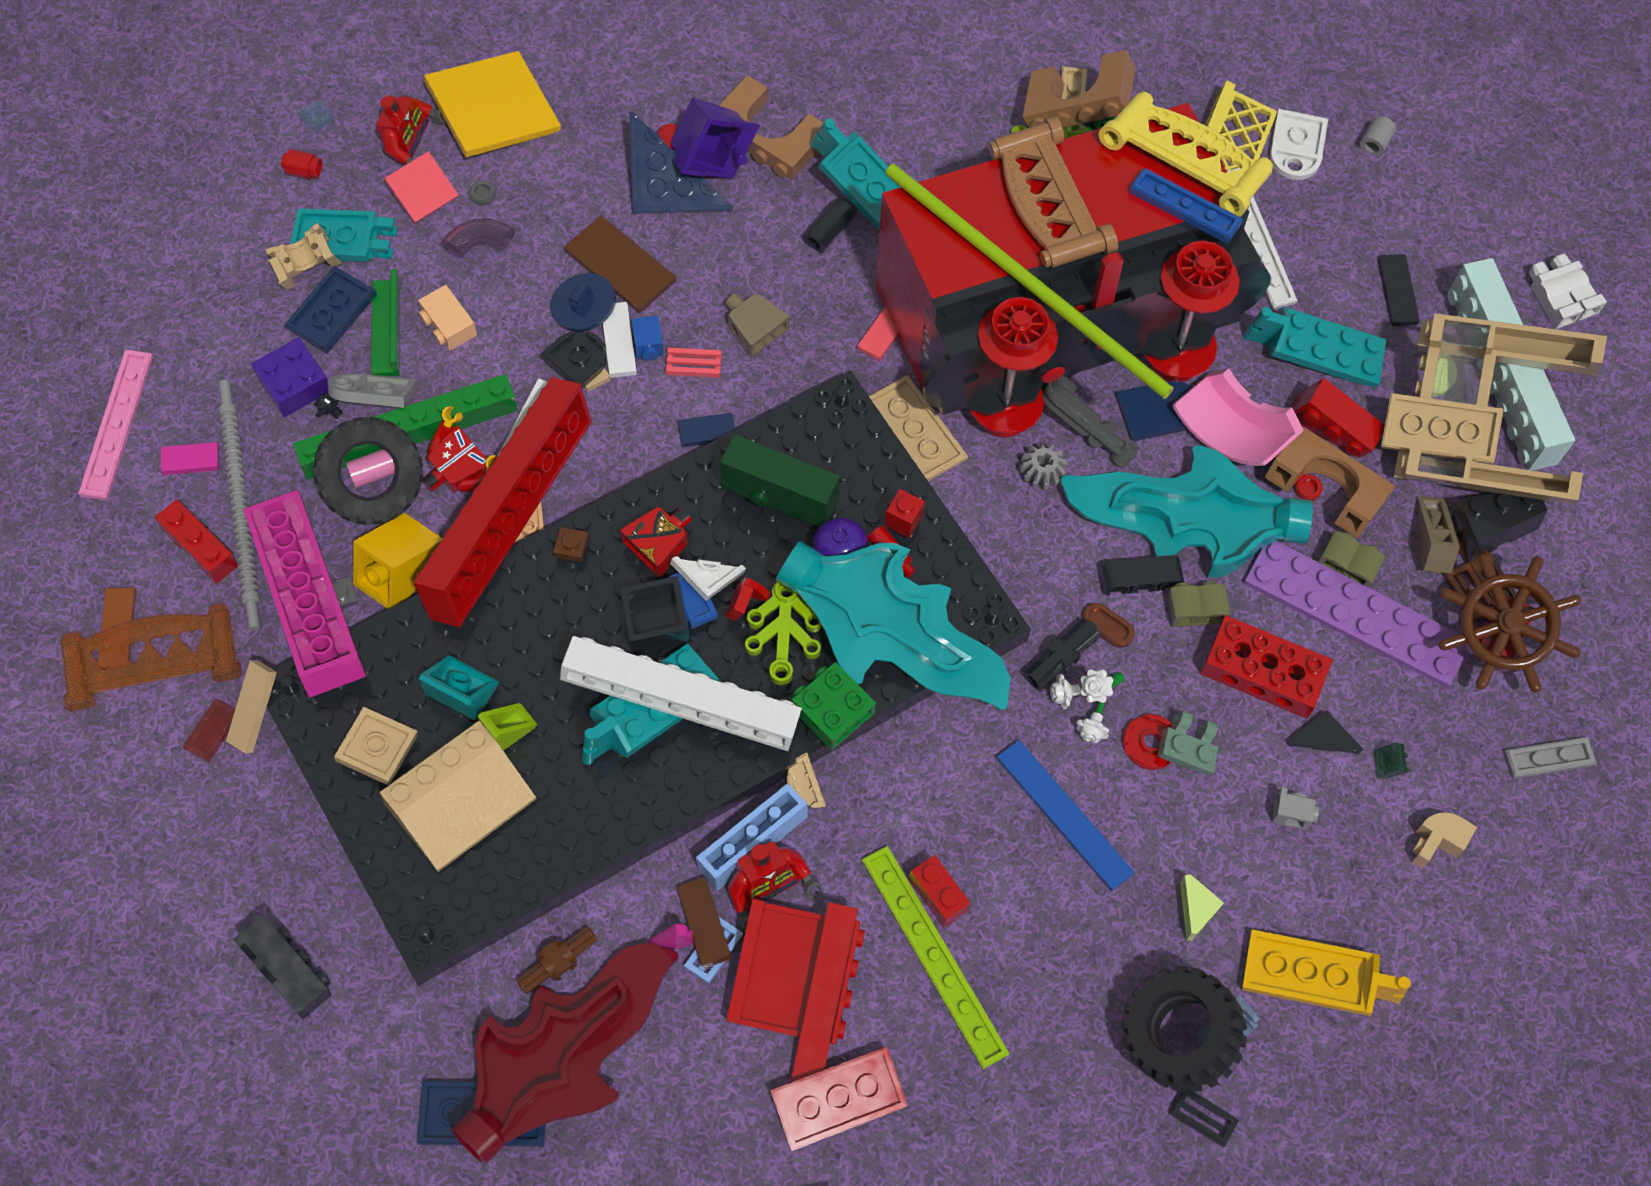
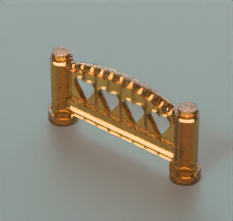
M223 604L210 606L209 612L204 616L188 614L151 616L118 624L86 639H82L79 633H67L62 636L61 650L66 694L63 695L64 709L67 711H78L94 707V693L208 670H211L212 679L216 682L239 679L242 676L241 663L236 661L230 613L226 605ZM200 629L203 631V636L195 652L192 653L180 641V635L183 632H190L192 634L195 630ZM167 635L174 636V642L165 659H163L151 647L150 643L154 638L159 637L163 639ZM137 641L145 642V647L134 665L121 652V648L126 643L134 645ZM107 647H115V654L104 671L92 658V653L96 649L104 651Z

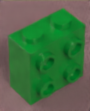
M836 662L829 668L827 666L821 668L814 676L815 680L807 687L802 685L792 695V703L802 708L799 718L831 751L875 714L876 702Z

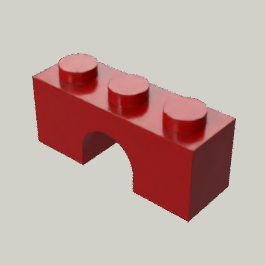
M177 499L155 516L161 530L179 548L183 547L196 562L197 566L216 585L238 567L232 553Z

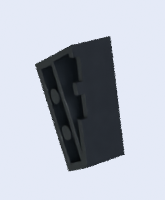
M1498 493L1459 499L1451 519L1455 529H1458L1459 533L1457 535L1463 544L1467 559L1471 562L1476 560L1477 556L1487 551L1492 552L1498 546L1508 541L1511 543L1538 530L1548 509L1544 500Z
M263 914L233 939L302 1020L332 995L327 989L331 984L320 970L314 974L307 966L311 963V960L300 948L294 951L288 944L292 941L290 936L281 926L276 930Z

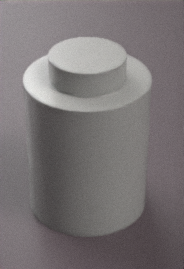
M1387 117L1374 118L1360 142L1361 149L1376 157L1381 156L1396 131L1395 124Z

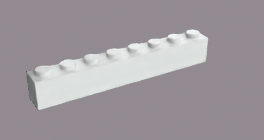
M572 637L561 665L560 680L785 751L789 750L802 709L790 701L772 699L762 692H750L738 688V686L730 682L722 683L712 680L701 673L693 674L683 671L676 665H664L644 655L636 656L626 653L621 648L615 646L607 647L597 644L594 640L586 637Z

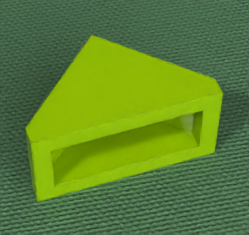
M521 703L481 712L478 716L479 721L503 751L538 725Z

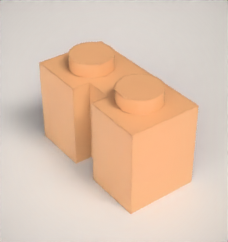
M447 285L418 300L421 309L418 315L426 327L431 325L435 329L432 331V334L440 346L445 344L448 350L451 351L477 336L475 323Z

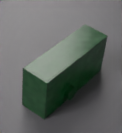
M734 434L720 461L721 488L746 497L758 506L766 505L820 527V525L830 519L837 505L839 475Z

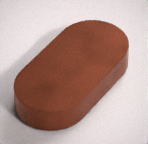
M1093 603L1086 607L1082 619L1091 620L1097 626L1102 639L1117 648H1124L1131 644L1135 631L1128 621L1103 604Z

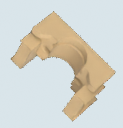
M318 223L305 232V236L300 241L290 245L281 244L266 249L267 254L272 258L268 262L276 273L279 280L278 283L286 290L296 286L292 277L324 261L328 262L332 267L342 263L332 254L327 244V241L330 239Z

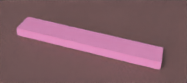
M132 350L124 351L78 493L80 497L108 501L151 366L152 353Z

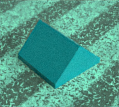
M450 655L421 673L419 677L426 695L475 721L499 684V681Z

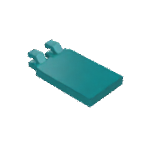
M297 209L290 244L300 241L305 236L304 233L318 223L330 239L327 241V244L332 254L340 261L369 262V260H373V257L392 259L394 250L390 248V240L377 239L378 234L380 236H397L398 227L394 225V218L377 217L375 211Z

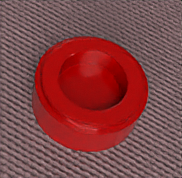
M1311 474L1301 476L1294 485L1295 494L1300 499L1311 501L1318 499L1323 490L1320 479Z

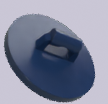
M593 273L578 274L564 281L556 289L551 299V313L557 324L566 330L573 332L588 331L598 327L609 318L616 304V294L611 283L603 276Z

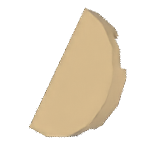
M806 751L796 758L797 764L788 770L787 782L807 805L812 808L826 807L812 763Z

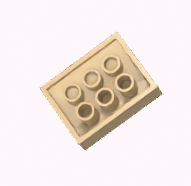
M480 721L380 792L384 805L437 872L536 800L535 795Z

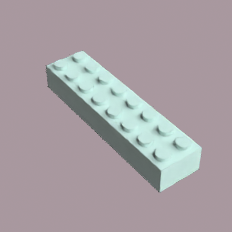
M1490 258L1463 264L1448 291V301L1451 305H1455L1458 312L1457 316L1523 325L1494 259ZM1458 322L1460 327H1464L1466 330L1468 346L1482 348L1487 344L1490 326ZM1477 360L1478 369L1482 372L1483 363ZM1495 362L1490 394H1494L1497 408L1504 409L1502 418L1504 417L1507 423L1509 439L1511 441L1514 440L1518 448L1517 457L1519 462L1525 464L1526 469L1531 471L1558 465L1576 440L1542 368Z

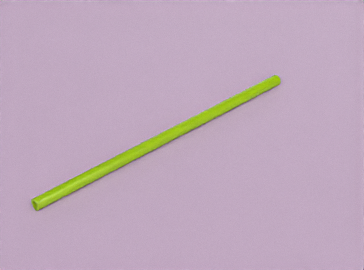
M895 163L887 168L885 174L1159 396L1166 399L1171 394L1174 388Z

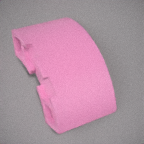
M1229 368L1210 372L1173 404V408L1179 418L1203 444L1219 451L1226 458L1241 464L1253 466L1268 464L1304 431L1292 407L1280 408L1264 402L1261 405L1250 399L1251 394L1241 386Z

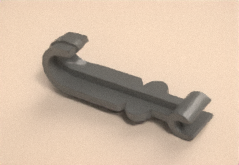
M1064 376L1054 382L1047 383L1042 393L1045 404L1080 434L1089 436L1091 446L1096 448L1104 446L1113 453V461L1122 468H1125L1138 455L1137 451L1140 447L1136 442L1130 439L1122 440L1115 434L1116 426L1113 422H1101V416L1074 395L1075 390L1078 388L1075 383Z

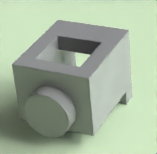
M1281 787L1276 794L1272 822L1307 830L1312 822L1316 823L1318 819L1319 806L1315 805L1316 800L1309 799L1302 793L1287 794L1288 788Z

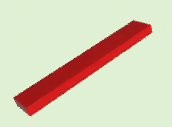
M828 902L791 1081L818 1072L826 1067L858 908Z

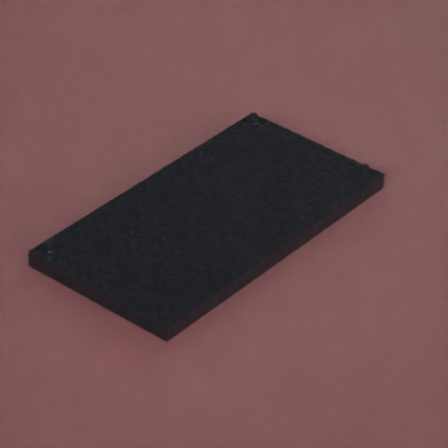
M851 370L517 542L505 556L460 628L430 620L419 594L349 629L366 677L309 698L299 677L294 659L273 669L277 673L267 709L418 986L787 778L788 770L797 764L796 758L807 751L810 761L813 763L935 694V692L917 683L893 663L874 661L865 672L862 684H859V686L876 702L875 714L832 751L800 718L798 719L788 751L725 731L716 735H710L704 732L700 723L682 719L627 758L610 748L594 759L592 764L586 765L582 762L585 731L596 726L590 716V709L610 695L560 680L561 665L573 636L590 638L597 644L607 647L615 646L632 655H644L658 663L686 644H689L722 683L729 682L734 670L738 669L762 678L759 692L779 701L787 700L792 702L794 692L802 685L807 687L815 680L814 676L821 668L825 666L829 668L835 662L838 664L823 627L817 632L808 631L805 627V619L791 607V618L811 639H815L820 643L821 653L815 659L807 658L803 653V647L790 634L788 662L793 667V677L788 684L777 685L771 681L769 669L771 664L776 661L778 633L763 645L762 652L756 656L749 655L746 652L745 641L748 637L757 635L779 617L780 606L764 617V625L759 629H753L748 625L747 614L753 609H758L766 601L750 598L745 613L736 621L725 616L736 586L746 577L764 586L770 592L769 600L772 597L773 586L778 582L776 578L794 547L799 541H802L812 548L813 537L819 528L816 525L766 505L758 506L746 497L721 488L720 461L734 434L839 475L838 502L830 519L838 517L849 518L859 523L865 530L867 538L876 528L884 526L899 545L910 549L908 554L912 559L910 565L915 569V573L907 579L917 585L941 584L951 588L946 610L948 621L956 630L989 647L999 656L1028 641L1031 628ZM899 489L925 501L923 517L910 539L885 526L886 511ZM657 507L662 508L669 516L673 515L678 509L683 508L690 515L692 521L683 528L687 533L688 543L678 555L680 559L721 562L720 565L735 567L743 565L746 570L741 576L711 597V601L718 613V618L693 629L690 627L692 642L635 654L629 640L620 588L669 578V576L678 573V571L670 565L659 578L622 543L620 530ZM560 527L588 532L589 539L582 562L554 557L553 552ZM789 591L781 593L783 597H790L792 595ZM759 616L751 617V621L753 622H759L761 620ZM816 619L809 620V624L813 626L819 623ZM752 642L749 644V647L757 649L759 644ZM809 646L807 650L813 653L817 651V648ZM450 655L499 681L498 687L481 712L521 703L538 724L532 731L504 750L506 756L535 795L536 800L437 872L384 805L380 792L389 785L336 762L334 756L363 707L410 727L418 733L416 740L390 785L479 721L478 718L475 721L426 695L419 681L421 673ZM784 671L776 673L778 678H784L787 675Z

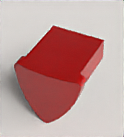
M744 578L736 586L725 616L736 621L745 613L750 598L767 601L770 592L750 578Z

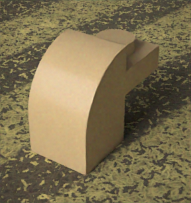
M1438 813L1430 816L1415 831L1421 837L1412 849V852L1416 854L1412 863L1423 868L1430 861L1437 847L1457 858L1465 850L1477 827L1452 813Z

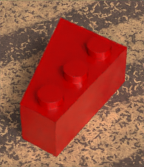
M1325 378L1298 393L1290 408H1293L1301 426L1346 450L1350 455L1359 458L1374 450L1385 429L1383 423Z

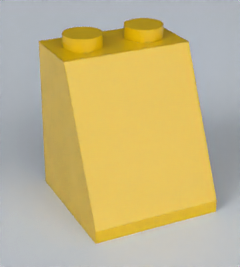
M406 513L399 515L397 518L353 541V585L387 609L402 603L416 590L414 581L417 574L422 571L430 559L431 553L438 547L443 538Z

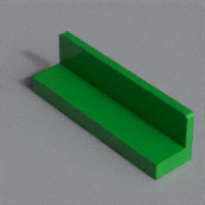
M391 269V280H373V288L377 295L372 300L371 367L372 375L390 377L400 376L401 306L399 275L397 269Z

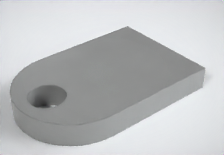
M360 373L341 374L328 380V395L344 402L404 408L416 391L417 379Z

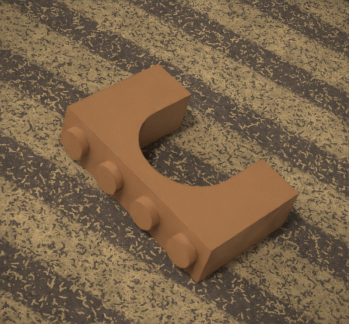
M1127 50L1102 55L1099 75L1095 84L1084 94L1072 99H1062L1064 82L1055 66L1031 71L1022 116L1028 127L1042 124L1044 119L1053 116L1059 118L1062 128L1117 116L1130 102L1136 69Z
M747 75L719 106L737 111L743 120L750 122L768 102V87ZM808 114L790 134L784 137L772 139L762 137L756 133L747 152L759 164L765 163L772 167L778 176L782 178L786 176L793 180L818 153L817 149L810 146V140L822 126L823 122Z
M1302 426L1304 431L1277 456L1265 478L1286 492H1289L1301 476L1309 473L1322 474L1335 480L1344 489L1348 497V503L1335 524L1356 538H1359L1396 486Z

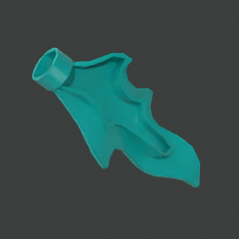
M1196 445L1191 449L1193 457L1191 471L1177 478H1158L1126 472H1113L1089 476L1066 475L1060 481L1069 505L1083 517L1101 525L1145 536L1153 545L1155 557L1174 556L1186 547H1205L1211 554V570L1207 578L1224 577L1238 570L1259 549L1280 539L1284 542L1306 544L1311 530L1313 515L1311 500L1290 497L1284 499L1259 488L1223 454L1205 446Z
M802 541L797 543L781 568L776 581L797 592L815 613L826 632L838 665L858 685L862 684L865 672L874 661L891 662L917 683L935 693L980 700L999 710H1005L1008 707L1011 677L1002 658L989 647L956 630L948 621L946 605L951 592L950 587L941 584L917 585L904 577L902 565L910 549L896 543H877L847 555L823 556Z

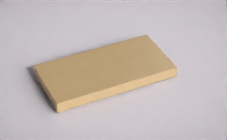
M908 375L869 396L928 481L968 459V455L931 405L926 402L924 396Z
M1391 393L1381 448L1409 452L1410 447L1420 448L1421 454L1466 460L1467 456H1473L1472 461L1494 464L1504 409Z

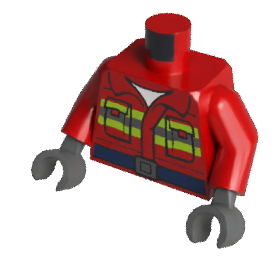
M388 95L382 98L380 102L383 110L376 123V127L382 139L384 151L404 165L413 161L414 153L429 123L427 117L430 116L432 122L436 125L446 124V121L441 118L442 113L439 109L434 110L432 105L417 98L406 95L401 97Z
M772 841L765 845L758 844L754 846L751 853L738 859L736 862V873L729 883L728 890L735 911L740 913L737 918V925L744 932H746L749 918L748 909H751L752 899L767 901L800 883L799 880L801 879L803 880L802 888L809 898L813 899L810 894V889L813 886H818L822 892L824 891L820 881L815 876H810L811 870L798 851L787 847L778 848L776 843Z

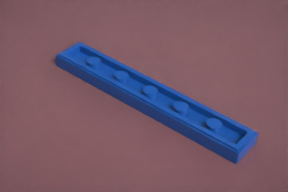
M1020 740L997 756L996 760L1111 892L1134 875V870Z

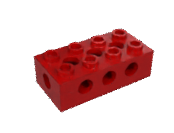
M1225 615L1200 675L1308 719L1316 706L1333 659Z

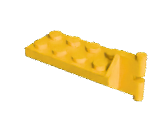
M1251 930L1242 990L1371 1016L1375 998L1400 1003L1411 982L1407 977L1380 974L1379 954Z

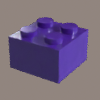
M300 337L251 363L256 378L283 418L317 400L324 392H328L327 376Z

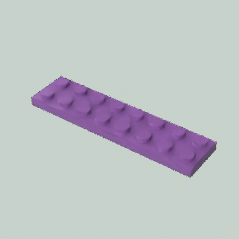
M1278 541L1262 548L1244 582L1245 585L1446 688L1451 686L1467 652L1464 645L1446 651L1438 647V643L1441 640L1459 633Z

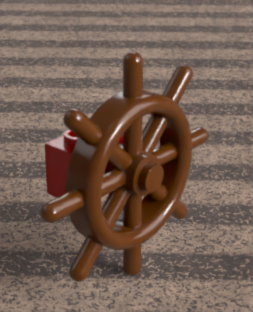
M1483 553L1479 555L1478 561L1486 580L1473 588L1467 596L1449 588H1442L1440 590L1441 598L1461 608L1458 618L1460 634L1441 640L1438 643V647L1446 651L1464 645L1467 651L1478 662L1483 664L1475 683L1476 687L1480 690L1487 687L1494 670L1502 672L1523 671L1530 690L1533 693H1538L1541 691L1542 686L1534 665L1543 661L1553 649L1572 658L1580 656V649L1560 640L1559 635L1561 631L1560 611L1578 606L1581 603V598L1578 595H1572L1557 601L1554 600L1549 591L1536 581L1544 563L1540 556L1532 559L1525 576L1517 574L1497 575L1489 555ZM1502 588L1518 589L1515 598L1505 595ZM1491 591L1493 600L1489 607L1478 602L1484 594ZM1529 595L1540 605L1539 607L1533 608L1525 604ZM1476 613L1487 618V624H1481L1480 627L1474 629L1473 614ZM1545 617V632L1529 625L1531 621ZM1523 636L1541 643L1530 655L1522 639Z

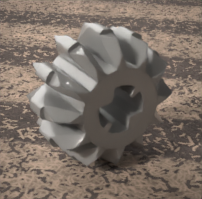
M1041 442L1038 445V449L1031 445L1028 448V452L1022 455L1020 473L1025 474V482L1034 480L1032 485L1034 489L1038 486V483H1042L1043 489L1046 490L1049 487V483L1054 487L1059 484V481L1066 474L1067 462L1065 459H1062V450L1054 452L1053 444L1049 448H1045Z

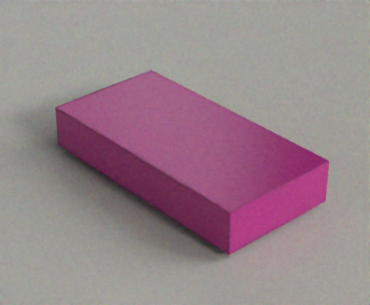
M218 442L161 447V473L163 475L219 470Z

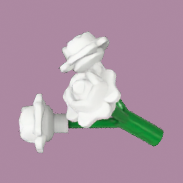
M1090 669L1087 672V676L1081 677L1082 686H1079V684L1070 685L1064 678V675H1059V678H1056V682L1052 683L1050 687L1051 699L1053 702L1060 704L1063 709H1067V706H1070L1072 696L1080 695V693L1083 696H1087L1088 702L1099 701L1096 712L1092 713L1091 718L1084 719V721L1078 720L1076 727L1083 740L1098 743L1101 739H1107L1109 736V729L1101 723L1103 719L1101 713L1107 696L1113 695L1112 689L1124 682L1125 677L1121 672H1117L1109 677L1105 670L1095 671Z

